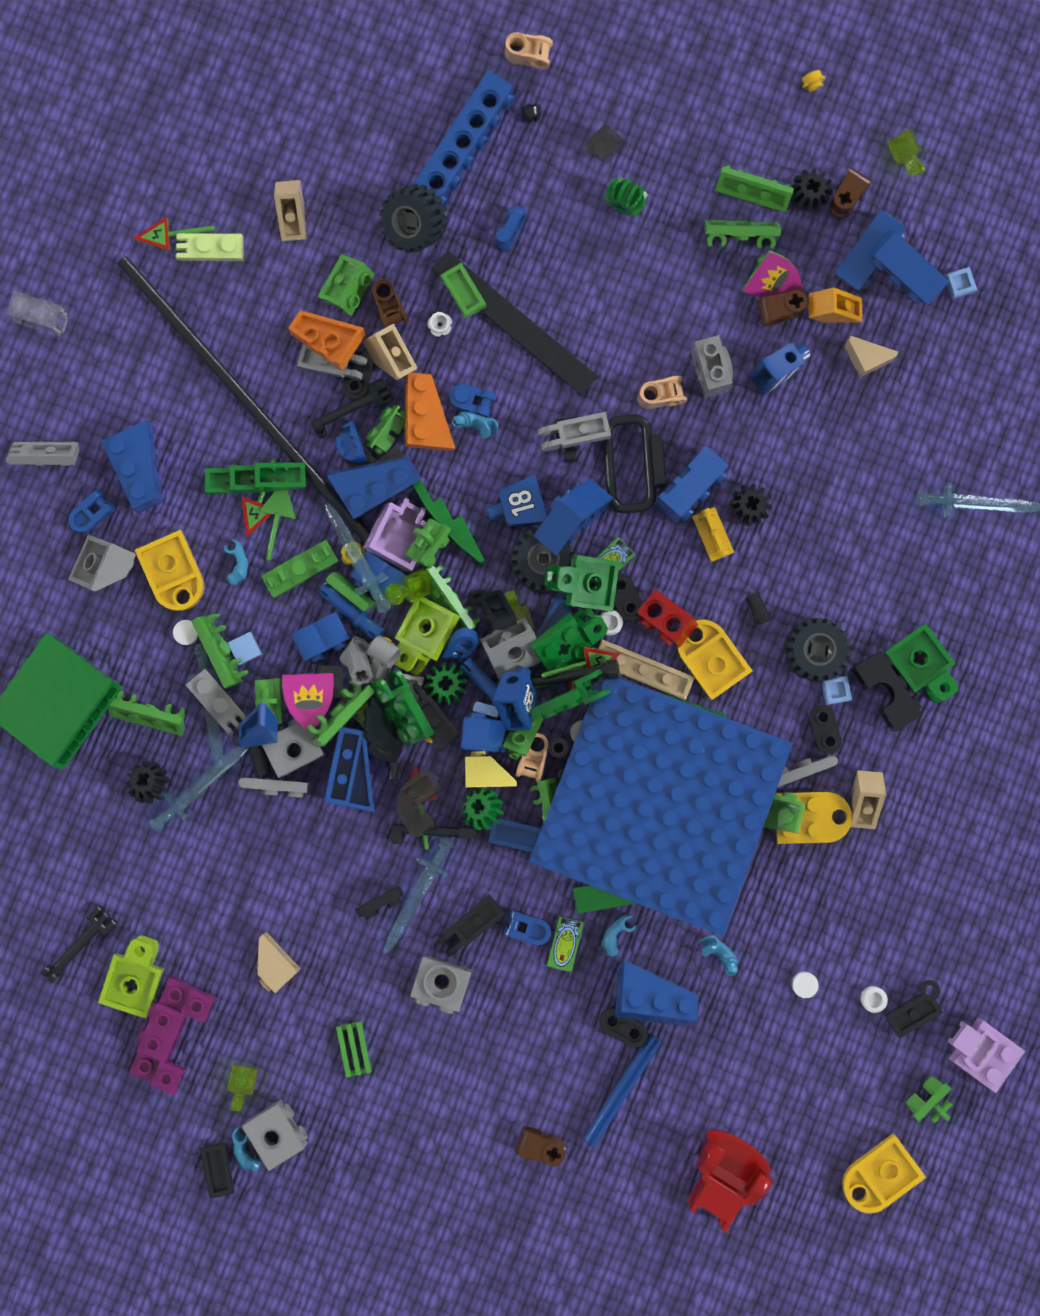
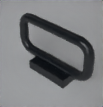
M629 414L612 417L608 420L611 438L603 440L607 493L613 497L609 505L614 511L622 514L647 511L656 501V487H667L662 434H652L649 421L641 415ZM637 424L642 430L647 497L640 503L622 504L617 499L612 431L619 425Z

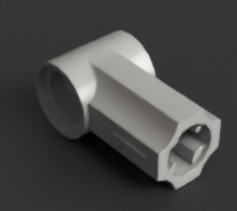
M381 635L372 641L367 650V654L370 656L369 664L373 675L370 683L381 678L386 682L388 680L387 674L390 673L391 667L401 654L400 648Z
M354 637L339 656V659L349 669L352 683L360 686L363 683H369L373 678L367 657V650L370 645L364 639Z

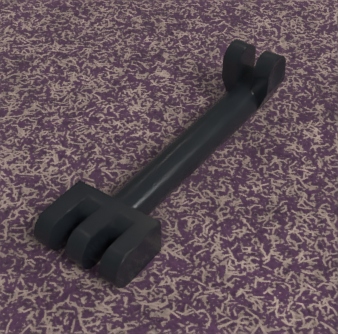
M378 379L367 384L369 393L311 421L312 428L316 431L318 437L324 438L327 436L326 425L376 401L379 408L392 402L394 397L390 393L388 386H386L385 381Z
M393 823L391 841L393 844L401 843L404 834L474 839L478 837L479 830L471 827Z
M98 905L86 918L91 923L88 929L53 966L47 965L40 972L48 978L50 983H53L60 976V972L99 931L105 936L118 923L115 919L111 920L108 925L104 923L111 916L108 912L103 914L100 919L97 917L103 910L101 905Z

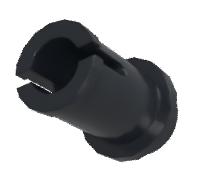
M760 592L745 598L754 616V622L761 625L772 619L770 616L772 613L771 611L768 612Z
M555 738L549 744V752L556 758L564 757L569 750L568 743L562 738ZM556 743L563 745V750L560 753L554 751Z
M263 746L248 747L249 752L247 754L251 756L255 776L271 773Z

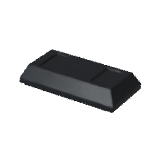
M226 1143L200 1147L209 1199L235 1194Z

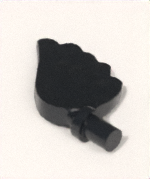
M376 697L369 698L368 707L363 710L365 718L363 721L365 727L364 738L368 742V752L375 759L386 762L389 781H398V769L401 763H397L402 750L401 741L384 714Z

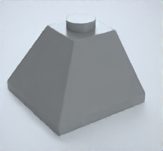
M88 534L68 580L90 590L97 591L125 578L134 565L136 554Z

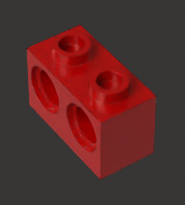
M656 589L636 612L641 618L640 624L649 631L653 629L660 633L658 637L669 646L673 643L680 648L698 626L694 617ZM662 609L658 617H651L654 610ZM673 624H681L680 629L678 631L670 632V628Z

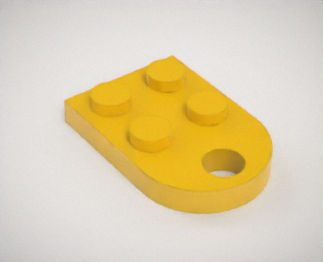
M178 530L135 550L154 596L162 606L174 611H184L194 607L200 601L204 593V579L182 530ZM182 590H187L190 594V599L185 604H180L177 600V595Z
M697 620L698 626L696 628L702 633L701 640L693 642L688 637L680 648L677 647V651L681 660L693 677H695L710 700H713L750 674L752 669L718 624L709 620Z
M775 793V795L782 796V793ZM792 793L797 795V799L805 804L799 834L775 830L776 844L835 842L844 837L849 831L852 824V812L846 800L835 793ZM838 809L842 810L845 814V820L841 824L834 823L832 819L833 812Z
M892 1133L847 1168L842 1179V1189L846 1199L855 1209L864 1213H876L888 1207L926 1177L896 1135ZM856 1187H862L865 1190V1195L860 1200L852 1198V1191Z

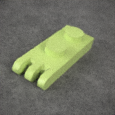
M176 234L177 241L186 242L176 244V250L186 251V253H176V260L243 261L244 237L242 234Z

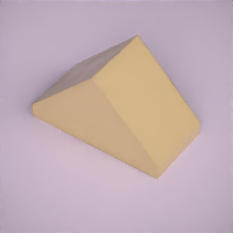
M853 336L849 337L844 346L859 377L891 363L898 354V351Z

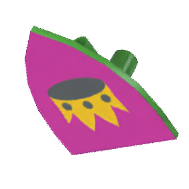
M769 250L765 256L759 257L758 267L742 288L743 292L764 298L793 290L801 291L802 284L796 267L789 259Z
M334 673L282 675L284 700L289 712L305 730H307L306 727L308 725H312L315 728L319 724L315 717L318 715L324 717L332 702Z

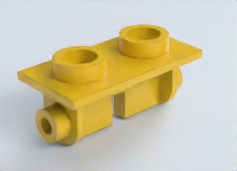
M715 507L704 509L699 514L692 516L711 562L734 553Z

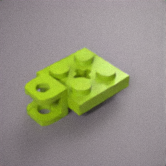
M417 594L394 638L400 641L397 647L401 649V654L394 665L419 676L425 670L430 658L438 660L460 616ZM431 622L430 631L425 633L424 625H429Z
M140 935L130 942L125 955L119 953L113 955L98 1001L99 1004L147 1019V1014L153 1005L164 968L152 965L155 962L159 949L157 940ZM133 979L138 987L129 992V987L125 985V982Z

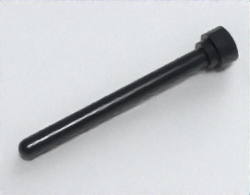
M614 658L606 660L605 663H602V666L567 671L546 678L537 676L530 679L533 686L538 687L574 681L597 670H601L602 674L599 676L609 677L612 680L620 678L618 660Z

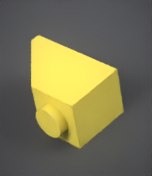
M486 751L471 752V757H465L466 787L517 786V781L491 756H486Z

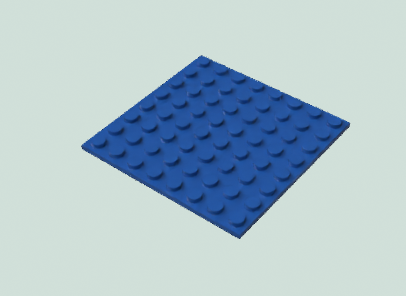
M600 676L594 690L595 693L609 688L611 693L589 703L529 862L724 937L793 743L620 678L610 680L609 677L604 678V676Z

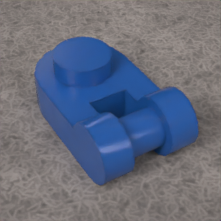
M520 206L509 209L505 218V227L498 229L496 232L497 246L501 251H508L512 247L526 218V209Z
M467 384L455 385L449 395L450 402L454 408L476 413L489 418L491 412L489 409L490 404L494 402L496 393L479 389ZM475 397L482 399L480 406L473 405Z
M96 490L70 513L69 525L78 533H88L101 521L110 516L115 511V507L110 502L107 503L103 499L104 495L99 490ZM93 505L99 508L95 514L90 510Z
M470 628L457 630L446 642L440 657L446 659L452 657L455 658V661L464 663L478 646L477 633Z
M516 910L510 911L509 918L511 919L509 926L505 927L504 935L534 945H543L550 939L551 929L546 921ZM520 921L527 923L525 932L518 930Z

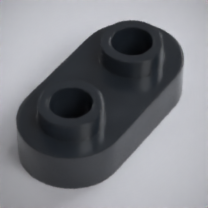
M357 351L353 354L366 358V365L358 367L352 362H348L347 369L357 370L363 374L362 380L344 377L342 389L345 396L351 401L368 393L367 384L371 381L374 362L370 355L364 351ZM354 383L359 384V388L356 391L350 389Z
M618 573L617 582H624L625 588L619 590L616 587L614 605L623 620L632 622L640 617L636 612L642 606V602L631 578L624 573ZM633 604L635 612L629 613L626 610V606Z
M817 705L808 714L815 746L823 754L836 753L841 747L842 739L834 711L827 705ZM821 712L825 713L827 717L824 722H821L818 718ZM827 737L833 739L831 746H827L825 743Z
M398 886L355 908V911L359 918L364 916L368 920L379 914V908L385 905L391 908L401 903L400 897L404 893L401 887Z
M607 1008L601 1013L599 1023L602 1030L608 1035L633 1048L640 1047L646 1042L648 1037L647 1029L640 1021L617 1018L616 1023L610 1025L607 1019L610 1016L615 1017V1008ZM632 1029L639 1031L636 1037H631L629 1033Z

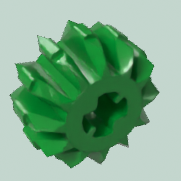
M623 177L613 178L606 189L604 198L606 203H608L609 207L614 208L623 215L626 214L629 217L639 216L646 205L648 194L644 191L643 187L638 186L637 183L630 181V179L626 180Z
M441 663V672H439L437 667L433 666L432 670L437 675L435 677L430 674L426 675V678L432 680L433 683L425 684V688H434L428 696L430 695L433 698L436 694H439L436 699L437 704H440L443 697H445L446 705H451L450 696H453L459 702L460 698L455 693L457 691L462 694L466 693V690L460 688L459 685L467 684V679H457L464 674L463 670L453 674L456 669L455 664H452L449 671H447L446 663ZM445 677H449L448 680L453 681V685L449 686L448 691H443L444 688L439 687V683H442Z
M483 787L481 791L478 788H473V796L468 793L465 794V797L468 799L467 803H460L461 807L466 808L461 813L463 818H467L465 823L468 826L474 825V829L479 831L483 827L487 830L491 829V822L499 824L496 817L504 813L498 808L504 803L502 800L497 799L498 793L495 791L490 792L489 788ZM481 806H485L484 811L480 810Z

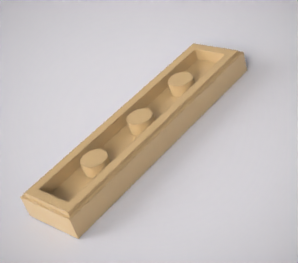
M603 639L601 640L598 649L621 653L616 657L621 675L684 701L686 700L695 677Z

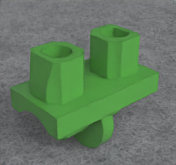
M429 518L423 529L415 528L413 531L416 539L405 556L410 560L431 568L436 562L435 553L437 550L446 547L450 541L448 534L451 529L449 526L442 525Z
M281 678L255 680L256 707L260 703H265L277 718L278 724H284Z
M931 1076L922 1086L932 1097L925 1103L914 1093L906 1101V1104L914 1113L913 1117L918 1122L933 1108L936 1111L929 1118L934 1123L941 1117L948 1122L951 1117L946 1112L953 1105L948 1100L941 1106L938 1103L951 1091V1088L946 1083L943 1085Z

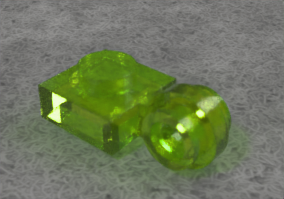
M423 568L404 577L403 587L400 584H390L385 591V598L390 604L398 605L403 602L404 598L412 603L431 594L430 573Z

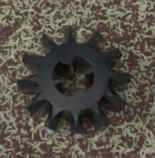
M813 168L811 173L804 169L801 172V176L796 175L794 177V184L791 185L794 188V194L791 200L799 201L798 209L805 205L808 213L811 211L812 206L818 211L821 209L822 204H828L830 200L828 196L832 195L833 189L829 187L832 183L831 179H823L825 171L818 175L816 168Z
M751 484L749 490L745 485H742L740 487L741 493L734 491L732 494L736 500H731L729 505L737 508L733 509L730 513L731 515L739 513L740 516L737 518V522L740 523L745 518L747 527L751 526L752 519L756 525H760L761 518L767 519L769 517L766 511L771 510L772 505L765 502L769 501L771 496H762V493L765 491L764 487H761L757 492L756 484ZM748 500H751L750 503L754 501L756 504L753 511L751 507L749 509L746 507Z
M142 761L141 767L133 765L135 772L127 773L131 780L125 783L126 787L130 788L128 794L133 798L135 797L139 803L153 804L154 799L162 800V791L169 792L165 784L171 782L166 776L167 770L160 767V764L155 761L151 763Z

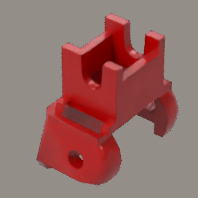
M710 1130L705 1134L700 1154L696 1161L699 1172L702 1175L689 1195L687 1204L690 1205L689 1209L693 1213L696 1212L700 1205L716 1215L718 1223L721 1224V1230L727 1232L742 1205L746 1207L751 1203L756 1205L757 1201L772 1186L773 1178L770 1175V1166L763 1155L745 1140L721 1130Z

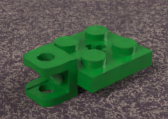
M572 555L571 567L558 565L547 567L544 585L549 590L567 592L565 605L613 612L620 562ZM555 573L557 574L556 583L552 581V576ZM593 577V581H596V586H592L590 589L589 581Z
M582 608L573 616L568 613L532 642L530 646L545 670L549 672L580 662L585 657L583 646L592 648L590 644L594 645L607 633L608 627L601 616L594 615L592 609ZM585 616H589L586 622L582 621ZM599 625V629L593 632L594 627ZM564 644L565 648L562 651H560V646Z
M926 623L883 653L890 657L894 669L903 677L913 694L923 688L932 701L940 703L958 691L956 681L948 672V669L956 663ZM915 652L925 655L923 665L920 663L915 664L913 661ZM940 685L944 688V693L941 692Z
M399 669L387 674L388 680L393 687L392 691L382 678L371 683L379 702L385 707L386 716L393 721L397 728L398 737L406 746L425 740L435 734L413 696L407 680Z
M601 670L575 680L577 688L529 709L533 719L542 716L543 720L582 702L587 704L611 693L609 688L595 693L590 680L601 675Z

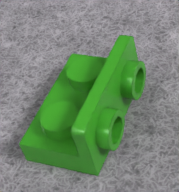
M341 254L317 297L323 302L336 306L347 315L352 316L365 291L371 284L374 273L364 262Z
M783 792L782 796L774 795L763 828L799 834L805 804L797 799V795Z

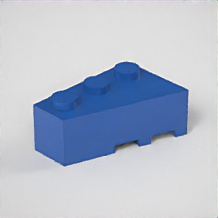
M881 209L834 274L857 291L861 287L866 290L875 278L871 274L876 268L871 263L873 258L868 253L888 230L896 231L904 239L906 235L903 231L906 227Z
M888 230L868 253L873 258L871 263L881 272L885 270L891 276L889 278L890 281L897 287H902L908 293L907 296L917 305L920 302L929 305L950 282L896 231Z
M148 420L142 421L101 441L132 508L138 513L162 503L156 461L157 453L153 435L154 426Z
M706 446L686 469L676 477L668 489L661 493L654 505L675 524L680 520L685 523L695 512L691 508L698 501L702 504L711 494L708 489L714 483L718 486L728 474L725 473V470L729 465Z
M408 456L332 471L327 475L353 519L418 482L421 478Z
M592 479L583 484L579 482L573 490L568 489L562 497L558 496L549 506L552 509L534 534V537L557 556L567 542L571 543L575 539L573 534L580 529L584 531L603 513L613 497Z
M470 713L469 718L464 717L461 749L509 753L508 749L502 746L510 730H506L502 721L486 719L485 714Z
M341 727L337 731L323 801L375 812L364 731Z
M624 961L618 967L616 1018L690 1027L697 1022L698 995L627 961Z

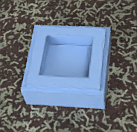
M970 267L948 273L944 276L950 281L947 284L951 299L977 291Z
M252 632L228 642L235 659L242 658L243 660L238 663L239 666L262 655Z
M848 676L821 681L826 705L852 700Z
M475 702L473 712L498 718L499 713L495 706L481 702Z

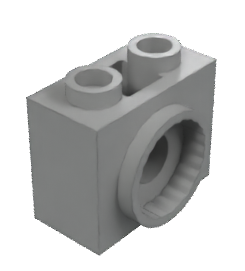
M720 336L695 341L691 355L704 399L727 393L733 384V370L728 351L725 346L722 347Z
M525 617L518 620L516 625L494 630L492 634L480 639L499 680L505 672H516L518 667L530 668L540 663V660L530 646L536 640V636Z
M295 719L287 723L288 728L279 731L278 728L277 743L262 745L278 778H282L327 755L323 746L316 747L311 742L316 735L310 734ZM294 743L301 747V753L296 758L289 754V747Z
M424 954L410 997L415 998L414 1002L420 1005L429 1006L430 1003L438 1005L439 1010L445 1013L453 1014L454 1011L459 1012L472 969ZM440 974L446 975L449 978V984L444 987L437 985L435 981L436 976Z
M281 1099L248 1119L242 1126L268 1171L302 1151L307 1145L306 1139L308 1137L301 1125H296L293 1120L294 1113L287 1103L284 1104ZM275 1131L279 1136V1140H269L267 1132Z

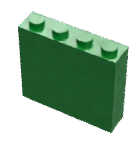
M46 633L37 642L32 654L22 663L21 669L9 681L6 690L0 697V726L49 765L64 770L123 686L61 639Z

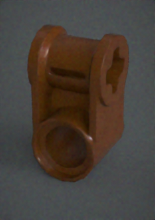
M850 167L831 201V214L839 219L847 217L858 200L864 195L872 179Z
M387 279L377 280L372 286V293L384 328L402 321L405 323L409 322L393 284ZM382 288L390 290L389 296L385 298L379 297L377 293Z
M799 290L770 295L757 301L764 327L800 317L807 305L806 295ZM791 301L799 304L798 308H795V305H790Z
M523 1126L515 1153L529 1160H535L549 1166H558L565 1158L566 1146L559 1137L543 1133L532 1127ZM553 1147L558 1148V1152L555 1153V1156L550 1155V1150H552Z

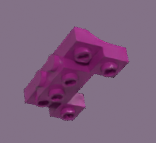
M171 976L160 1001L156 1005L153 1004L147 1014V1019L150 1021L147 1028H142L136 1041L139 1043L138 1053L129 1074L150 1082V1086L174 1095L178 1091L179 1082L187 1068L173 1063L169 1059L172 1056L188 1016L205 1023L217 996L200 990L184 980Z

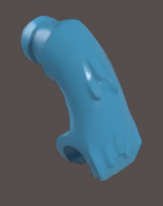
M463 411L453 417L452 420L453 426L458 429L471 427L478 430L482 439H486L490 435L494 436L498 431L496 420L476 413Z
M232 539L236 544L235 549L230 551L225 545L224 550L226 553L235 556L237 563L232 573L227 576V580L231 585H237L239 581L246 578L248 559L241 542Z
M626 914L621 916L607 929L601 944L606 950L607 956L614 957L618 955L619 950L616 946L619 932L623 930L632 932L635 930L636 924L631 926L625 925V921L631 919L633 915Z
M708 935L700 941L705 946L702 949L703 956L707 957L710 954H714L721 960L725 968L724 971L728 976H734L737 973V963L739 961L724 943L714 935Z
M239 1126L232 1135L234 1154L243 1170L250 1169L256 1172L261 1167V1161L258 1158H254L246 1150L245 1145L249 1138L247 1134L243 1135L241 1133L242 1127Z

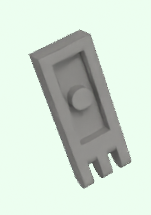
M13 442L6 461L9 464L37 466L75 465L80 450L78 442Z
M206 669L202 670L186 686L225 732L231 736L234 733L228 725L232 723L238 730L239 723L236 721V718L239 716L243 721L246 715Z
M826 756L815 761L807 758L797 762V767L788 770L787 767H784L778 787L837 765L838 759L835 756Z
M249 777L239 780L240 787L263 789L264 795H278V791H287L289 797L303 798V793H310L311 786L309 782Z

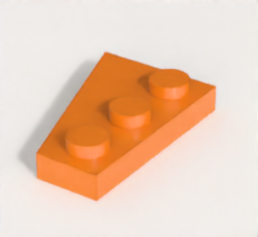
M302 310L299 311L288 327L293 337L341 371L366 335L363 327Z
M412 372L405 375V447L454 451L455 445L432 375Z

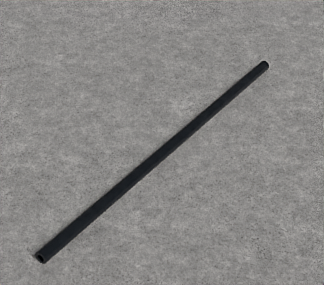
M127 256L120 259L118 262L119 267L293 463H305L306 478L358 537L366 543L371 531L358 517L353 519L340 496Z

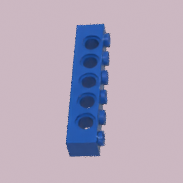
M488 70L414 182L418 186L421 184L427 185V190L431 189L430 186L434 182L442 183L443 186L441 188L434 189L436 191L435 196L440 195L443 199L441 201L442 206L447 204V196L451 190L455 191L462 180L460 176L464 170L468 171L475 161L474 155L477 150H482L488 141L487 135L491 129L495 130L498 127L502 118L500 115L504 109L508 110L513 104L515 97L513 96L512 84ZM488 101H492L496 104L494 107L491 108L484 106V104ZM475 121L481 122L483 124L479 128H474L471 126V124ZM463 141L469 143V146L466 148H459L457 146L458 143ZM454 162L456 166L452 169H447L444 167V164Z

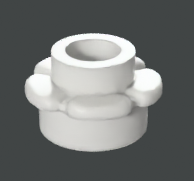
M437 312L429 318L428 328L431 329L433 335H447L451 331L450 325L452 320L448 315Z

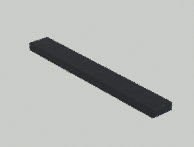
M447 250L431 270L440 278L441 274L462 262ZM462 263L487 304V307L480 312L582 397L597 380L598 376Z

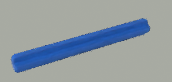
M650 1034L647 1037L646 1042L641 1046L584 1135L583 1141L591 1147L596 1146L660 1046L661 1040L655 1035Z

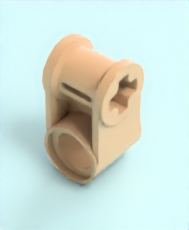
M512 33L506 39L505 57L512 64L546 69L550 66L548 56L553 41L545 36ZM519 46L522 50L513 51L511 47Z
M672 376L645 383L637 396L639 405L645 409H652L663 406H675L687 402V397L683 395L681 385L683 381L682 376ZM652 391L655 394L656 399H646L644 396V392Z
M537 733L535 737H540L544 740V748L541 751H534L530 747L526 757L523 755L520 757L516 777L522 775L536 779V782L541 781L548 750V740L541 733ZM525 766L536 769V771L525 768Z

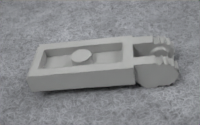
M303 344L297 364L298 368L342 378L345 376L356 380H362L363 374L359 371L347 369L348 363L342 371ZM353 354L348 362L366 365L367 359Z
M606 412L559 421L557 424L538 429L539 436H549L558 432L560 438L543 443L541 445L542 451L556 450L560 447L563 449L611 438Z

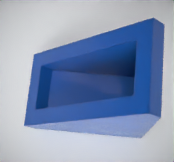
M260 703L239 724L238 747L246 748L277 743L278 720L265 703Z

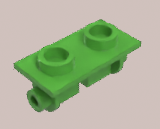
M392 405L384 409L380 415L381 422L377 428L373 427L367 434L366 440L368 441L364 445L365 447L373 448L375 446L373 451L380 456L383 453H387L395 441V438L388 433L391 430L399 435L405 426V411L400 410L399 413L397 412L400 406Z
M542 716L532 720L531 730L509 731L502 747L508 749L510 758L517 760L522 755L526 757L543 721Z

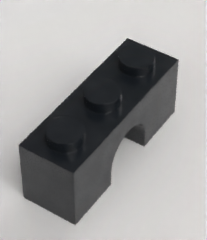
M879 651L852 667L851 671L864 690L876 684H881L888 689L889 701L878 712L891 732H895L922 716L919 710L921 705L905 689L907 684L903 677L896 675L892 669L894 665L890 657L886 653L882 654Z

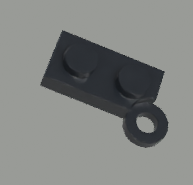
M501 589L489 593L483 590H474L468 594V603L475 606L481 605V610L493 631L517 624L516 615Z
M933 980L923 981L919 986V995L884 1014L899 1039L943 1013L936 1001L940 995V987L937 982ZM929 985L934 988V992L931 995H927L925 992L926 987Z

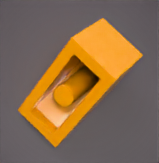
M834 287L809 293V318L822 323L862 322V298Z

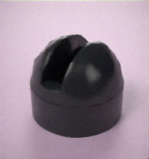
M540 104L521 107L525 122L531 124L532 117L535 123L538 122L541 117Z

